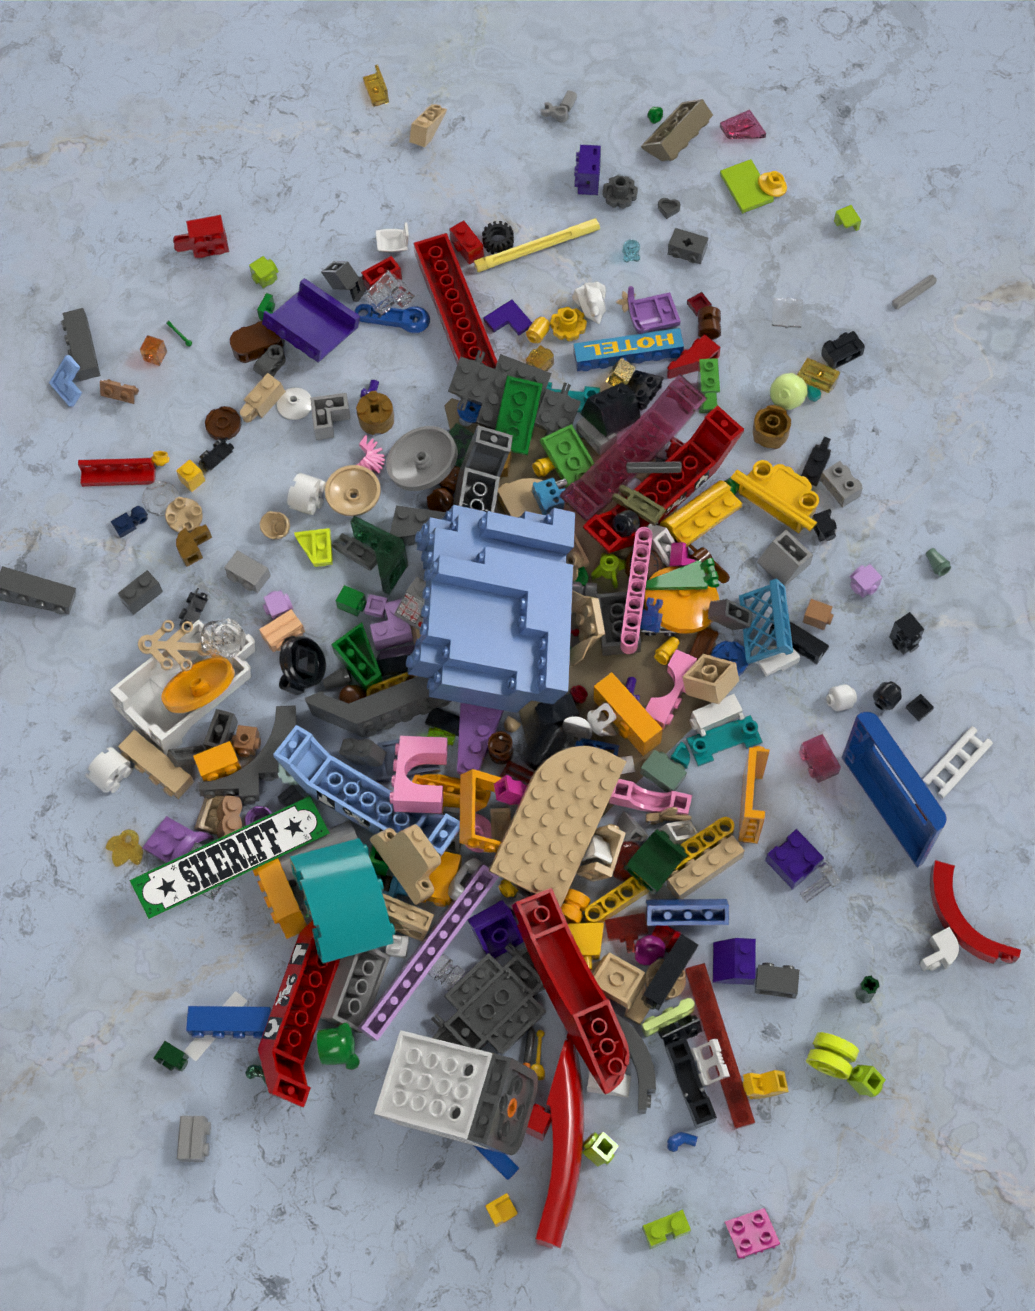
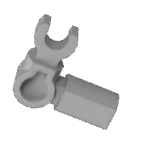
M568 90L560 106H552L551 103L545 102V108L548 110L541 109V115L544 117L552 116L558 122L567 121L568 112L574 105L577 94Z

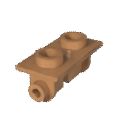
M110 379L100 380L101 396L132 404L135 403L134 395H138L139 392L136 386L127 384L121 386V383L111 381Z

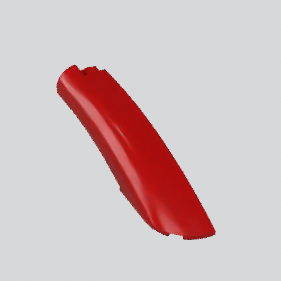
M552 888L517 901L511 906L519 922L517 927L558 1016L571 1036L589 1071L606 1095L613 1091L624 1079L626 1068L629 1065L628 1043L610 1000H607L589 969L569 929Z

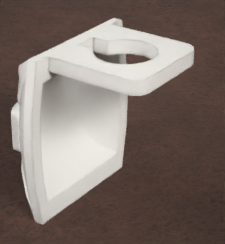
M407 222L404 223V230H376L377 250L388 253L408 250L409 233Z
M604 703L596 710L588 712L587 720L592 731L597 735H617L610 724L616 719V715L608 703ZM606 710L609 713V718L607 719L601 711Z
M569 717L563 721V731L567 732L565 734L571 735L568 738L574 739V737H577L578 741L581 738H591L592 729L589 722L585 719Z

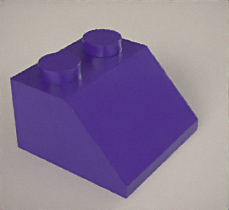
M503 900L467 919L486 955L489 953L494 959L507 952L505 947L510 942L514 947L524 942L511 910Z
M732 938L713 942L712 983L754 985L756 978V939Z

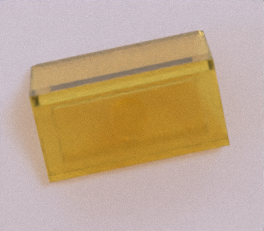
M378 64L374 65L375 74L363 77V82L373 107L389 103L388 90Z

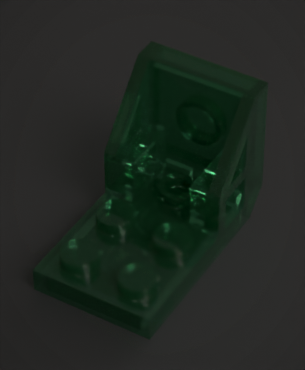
M353 516L350 521L353 536L358 541L369 545L375 550L382 590L390 595L408 567L404 542L402 539Z

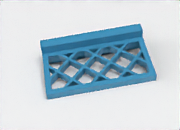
M776 578L770 580V585L739 595L740 605L757 615L751 626L743 629L746 662L750 664L780 653H785L786 655L793 653L785 586ZM770 591V597L767 601L762 600L763 595ZM753 597L755 600L750 607H747L745 600ZM760 601L764 605L758 613L754 609ZM768 607H771L772 613L768 618L763 616ZM763 618L766 622L762 628L755 627L760 619ZM772 623L774 625V630L769 635L765 631ZM755 629L758 631V634L752 641L749 635ZM764 634L768 639L761 646L757 643ZM772 640L776 641L777 648L768 650L767 648ZM755 646L761 648L757 655H751Z

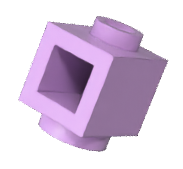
M870 564L866 567L862 565L850 576L852 579L850 585L856 594L864 598L866 595H872L877 591L882 576Z
M281 590L270 592L264 597L266 604L263 605L266 615H271L272 620H275L290 609L294 610L288 594L283 595Z

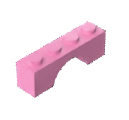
M677 649L667 668V673L674 681L675 686L673 690L666 696L651 698L645 709L663 730L666 725L670 726L674 717L672 713L674 709L679 708L682 702V698H680L682 693H686L682 677L697 661V658Z
M618 779L609 804L650 813H661L667 808L676 807L678 808L676 814L688 815L692 795L676 791L667 793L653 792L637 786L634 782Z

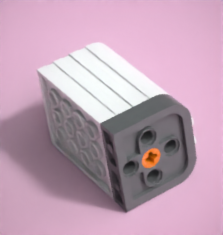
M400 1030L374 1114L398 1125L503 1154L514 1155L521 1147L537 1095L538 1077L534 1070L513 1058Z

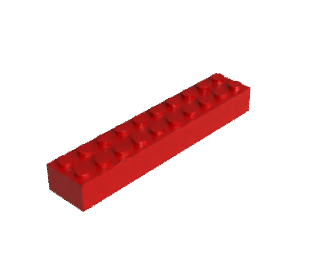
M447 233L414 242L415 257L457 365L460 356L469 360H475L478 350H480L481 354L485 352L482 363L495 369L498 361Z

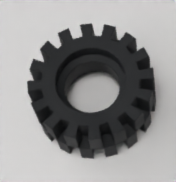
M493 221V225L489 223L488 227L485 226L482 232L483 247L486 248L488 253L491 251L493 255L495 252L499 253L513 248L514 232L512 227L508 226L506 222L503 225L502 221H499V224ZM495 235L505 237L502 241H494L491 238Z

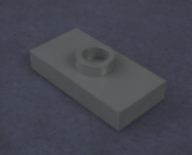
M203 745L168 749L167 756L175 767L196 765L193 756L206 750Z

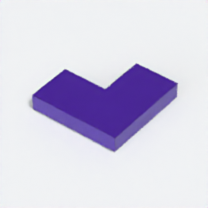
M513 299L483 317L484 322L493 332L509 324L518 336L526 332L532 324Z

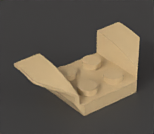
M572 590L571 613H576V624L579 628L580 643L570 649L571 665L574 667L584 659L587 650L605 634L599 599L583 596Z
M609 952L600 961L592 963L591 972L604 995L626 1007L624 1016L641 1025L650 1009L641 1000L646 991L645 972Z

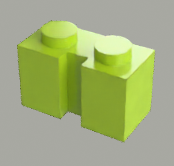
M683 1209L645 1224L642 1227L650 1249L665 1244L667 1236L672 1235L675 1240L691 1232Z

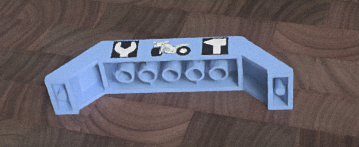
M298 725L292 729L273 754V757L308 795L373 834H377L387 828H392L398 833L411 825H417L441 857L460 830V821L447 813L440 815L394 812L393 804H390L391 790L331 756L316 741L313 734Z

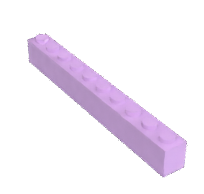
M480 865L463 886L465 888L463 893L456 901L453 900L357 1028L371 1040L378 1041L499 878V876L489 872V868L486 865Z

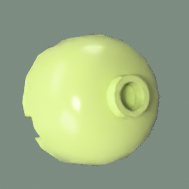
M785 373L778 376L770 387L772 402L785 410H793L801 406L807 396L805 381L794 373Z

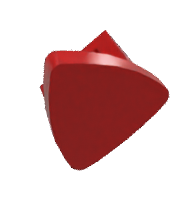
M656 926L651 935L660 938L665 943L666 952L669 953L681 932L669 926Z

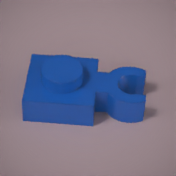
M648 597L646 601L648 610L642 611L640 629L659 633L663 614L658 613L663 605V600L657 599L656 604L653 605L654 598Z

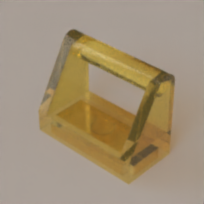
M807 358L797 376L801 377L806 384L830 393L837 385L840 371Z

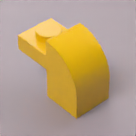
M773 1070L762 1074H743V1087L750 1099L773 1097L789 1092L784 1071Z

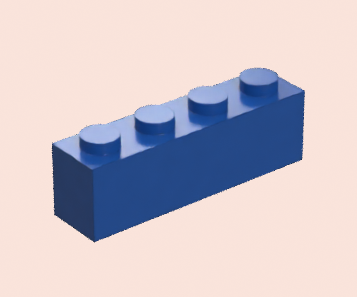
M727 899L646 900L647 926L729 925V904Z
M188 1006L186 1031L193 1038H204V1035H212L213 1038H225V1035H233V1038L244 1039L245 1036L261 1039L272 1009L271 1007Z

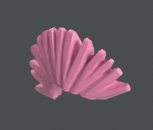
M365 435L359 446L366 453V456L357 465L366 467L369 470L372 469L379 474L381 472L379 469H383L380 465H384L383 461L385 459L383 457L385 456L384 454L377 453L383 449L380 447L374 450L378 442L373 443V438L366 444L367 435Z

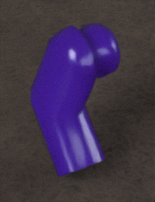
M371 380L368 390L365 388L361 390L360 397L362 398L370 391L377 392L379 381Z
M628 677L625 687L639 702L640 696L634 695L636 678Z

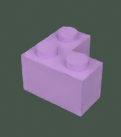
M402 599L384 603L388 620L370 625L376 651L413 641L410 625L394 615Z

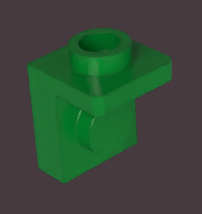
M266 293L257 308L258 317L261 321H263L264 311L272 314L275 309L273 295Z

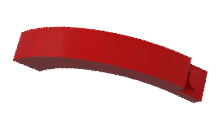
M935 860L930 874V892L935 912L944 929L950 927L958 944L981 960L994 964L999 957L1001 961L1006 963L1016 962L1020 958L1021 949L995 942L980 934L967 922L958 908L953 892L955 865Z

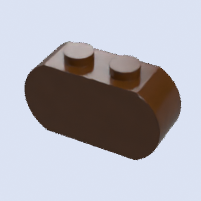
M259 321L256 324L241 327L234 331L230 337V345L234 357L240 362L248 363L261 358L271 345H280L283 348L285 340L272 330L267 329L262 324L263 321Z

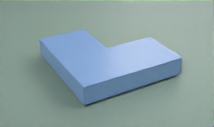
M66 355L49 384L69 407H74L82 394L72 382L80 366L70 355Z

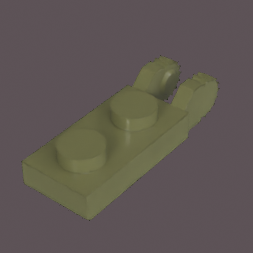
M620 485L618 490L627 496V499L616 493L612 496L616 503L627 510L635 512L637 516L654 526L665 513V508L636 490H631L624 485Z

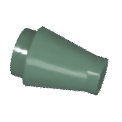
M935 548L926 552L925 555L935 574L944 576L951 570L950 561L937 552Z

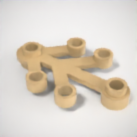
M171 620L164 621L161 628L152 636L144 635L138 640L139 650L144 654H151L160 663L163 670H170L173 666V661L170 658H165L158 649H165L180 665V669L185 672L192 668V662L189 659H185L177 650L197 651L201 656H208L213 651V645L208 640H203L200 643L177 642L185 634L193 630V624L189 621H185L181 628L167 641L158 640L166 632L169 633L173 630L174 623ZM169 623L171 629H166L164 625ZM184 625H189L190 630H185ZM145 641H149L151 647H146ZM204 644L208 645L209 650H204L202 646ZM164 661H168L170 663V667H165L163 664ZM187 662L189 668H184L183 663Z

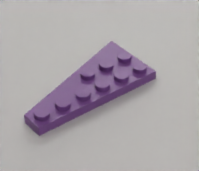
M460 703L458 774L461 775L471 769L480 771L488 751V738L496 732L504 712L503 710Z

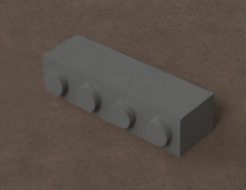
M84 308L64 312V320L61 321L63 330L67 331V335H64L67 346L70 345L68 355L80 366L76 374L79 381L101 376Z

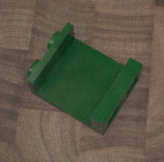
M658 829L648 837L623 867L624 870L653 895L661 889L662 884L688 856L680 844H674L665 831H659Z

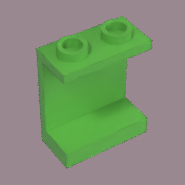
M699 359L697 377L699 413H709L717 406V393L720 392L718 359Z

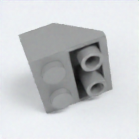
M785 530L772 541L757 563L774 579L777 578L786 586L811 565L813 554Z

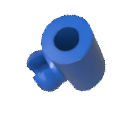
M678 1132L669 1137L667 1148L669 1151L676 1152L678 1146L682 1144L695 1147L698 1136Z

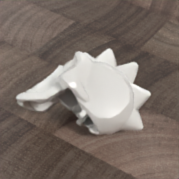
M598 281L585 283L574 290L572 295L573 301L582 309L585 318L600 324L602 316L606 312L604 301L606 287Z

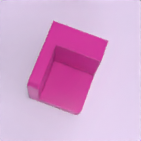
M671 543L669 566L683 567L697 561L688 558V546L686 547V543Z

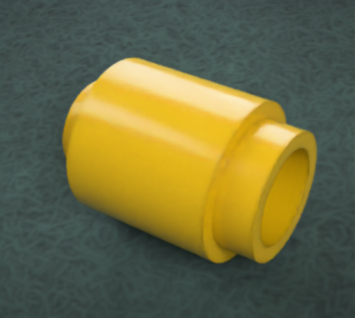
M538 317L533 321L526 331V336L530 342L541 343L550 330L549 320L545 317Z

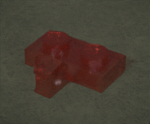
M645 913L605 920L608 941L620 939V943L625 942L627 953L635 952L634 941L638 940V936L648 934Z

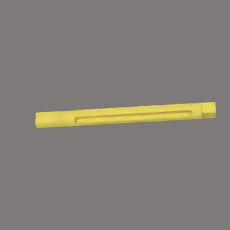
M596 218L568 229L475 260V268L477 272L493 268L533 252L600 230V225Z

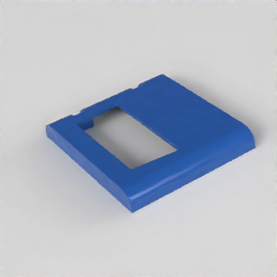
M862 712L856 716L841 758L918 868L924 864L947 821L946 814L878 716L871 712ZM875 745L877 746L881 754L884 756L890 767L893 769L897 777L900 779L906 790L909 792L913 800L916 802L922 813L925 815L927 821L924 819V817L917 809L911 798L908 796L902 785L899 783V781L892 773L886 762L883 760V758L875 748Z

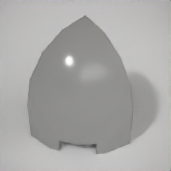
M623 811L617 823V826L620 828L619 830L626 833L623 842L631 844V842L640 840V842L644 841L649 835L634 818Z

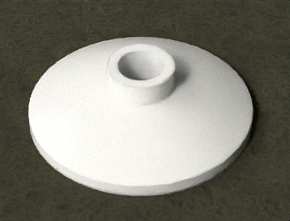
M295 387L285 390L286 392L277 401V409L280 415L289 420H299L307 416L311 411V395L302 388Z

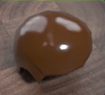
M437 488L427 496L429 510L446 512L453 506L454 498L446 488Z
M347 685L340 691L338 700L349 704L367 697V693L359 685Z

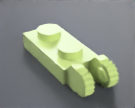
M683 999L680 1001L679 1006L675 1008L669 1007L661 1015L647 1018L642 1024V1032L645 1037L660 1031L662 1027L676 1023L678 1020L692 1014L695 1009L693 999Z

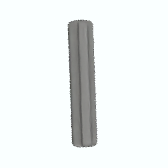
M929 275L892 301V306L895 309L901 308L935 285L936 277Z

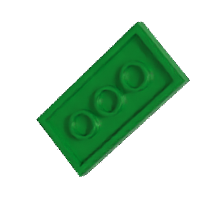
M507 375L495 430L513 435L511 452L527 456L543 384Z

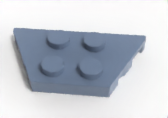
M400 739L378 742L377 745L387 753L381 766L370 767L367 777L377 783L392 780V775H396V771H393L394 759H398V755H395L396 743H399ZM431 764L418 765L412 768L406 777L441 772L440 766Z

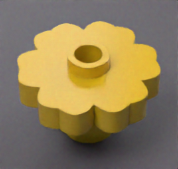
M564 307L558 309V314L552 315L550 327L553 329V335L559 340L566 338L570 342L579 339V334L585 333L587 321L584 319V313L579 309Z

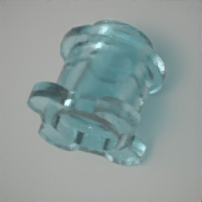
M630 239L624 242L622 249L624 262H638L640 260V255L638 254L640 244L638 241Z

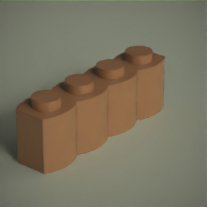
M225 796L218 804L217 818L219 823L216 829L218 839L242 828L239 816L242 810V803L238 796Z

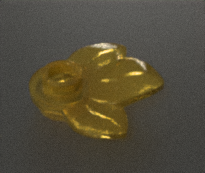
M127 829L119 836H113L108 840L106 849L113 851L112 861L116 867L123 865L128 860L136 865H139L142 861L143 848L138 844L139 836L136 831ZM127 836L131 837V842L129 843L126 842Z

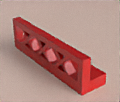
M152 458L78 460V466L81 470L80 483L82 487L155 484L156 467Z

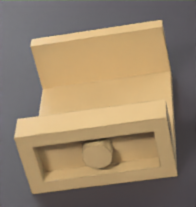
M614 824L596 828L594 835L601 836L603 841L609 843L612 862L606 865L594 862L579 866L576 874L592 882L611 878L626 833L619 830L620 828Z

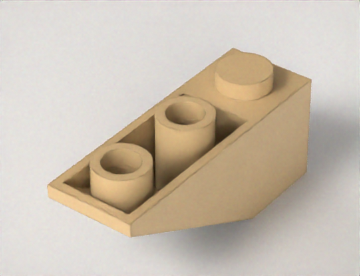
M431 104L411 124L409 142L426 147L434 137L447 109L437 104Z

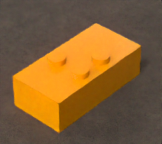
M612 672L594 685V702L599 707L604 703L609 704L616 715L613 723L618 727L619 734L624 739L627 738L642 756H645L661 743L662 727ZM603 710V712L609 717V713L606 710Z

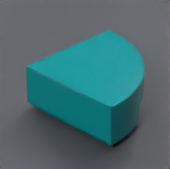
M680 742L670 759L681 764L686 769L690 763V754L687 746Z

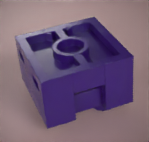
M580 145V151L576 152L574 187H578V194L598 195L601 167V146Z
M795 829L787 836L786 841L782 845L774 847L767 853L765 861L793 890L822 865L824 857Z

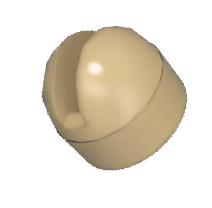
M510 716L504 722L505 730L511 733L518 730L521 725Z

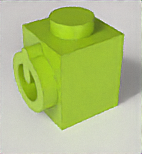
M262 256L249 264L253 281L256 284L259 283L262 288L272 285L278 280L276 274L279 270L271 259L267 260Z
M857 1064L852 1069L847 1082L859 1095L875 1097L881 1092L886 1079L874 1066Z
M593 1132L584 1141L583 1147L585 1149L582 1153L598 1167L604 1163L607 1165L615 1156L614 1152L619 1145L604 1132L600 1134Z

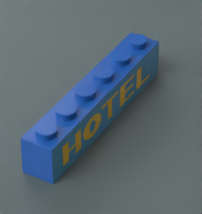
M680 328L573 344L577 371H589L597 368L605 369L610 366H624L631 363L640 364L645 361H659L665 358H678L684 351Z

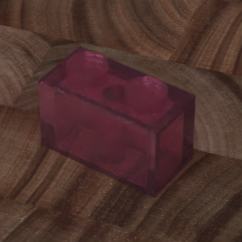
M823 734L801 743L799 755L802 761H806L808 764V772L812 778L816 779L817 783L839 774L841 766Z

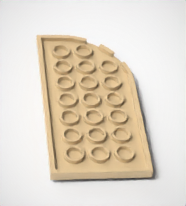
M590 746L567 748L545 760L534 772L488 871L533 894L552 888L559 905L562 906L627 761L603 749Z

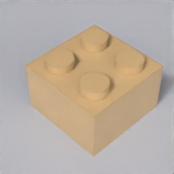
M703 654L682 677L686 695L720 704L739 682L735 662Z

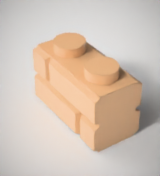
M292 609L259 629L262 638L272 652L280 651L282 642L290 636H303L305 632L302 623Z

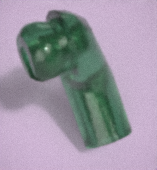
M250 1065L245 1071L246 1077L248 1079L262 1078L266 1084L262 1066Z

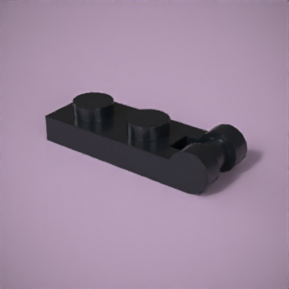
M434 708L429 712L425 721L426 725L459 737L460 716L439 708Z

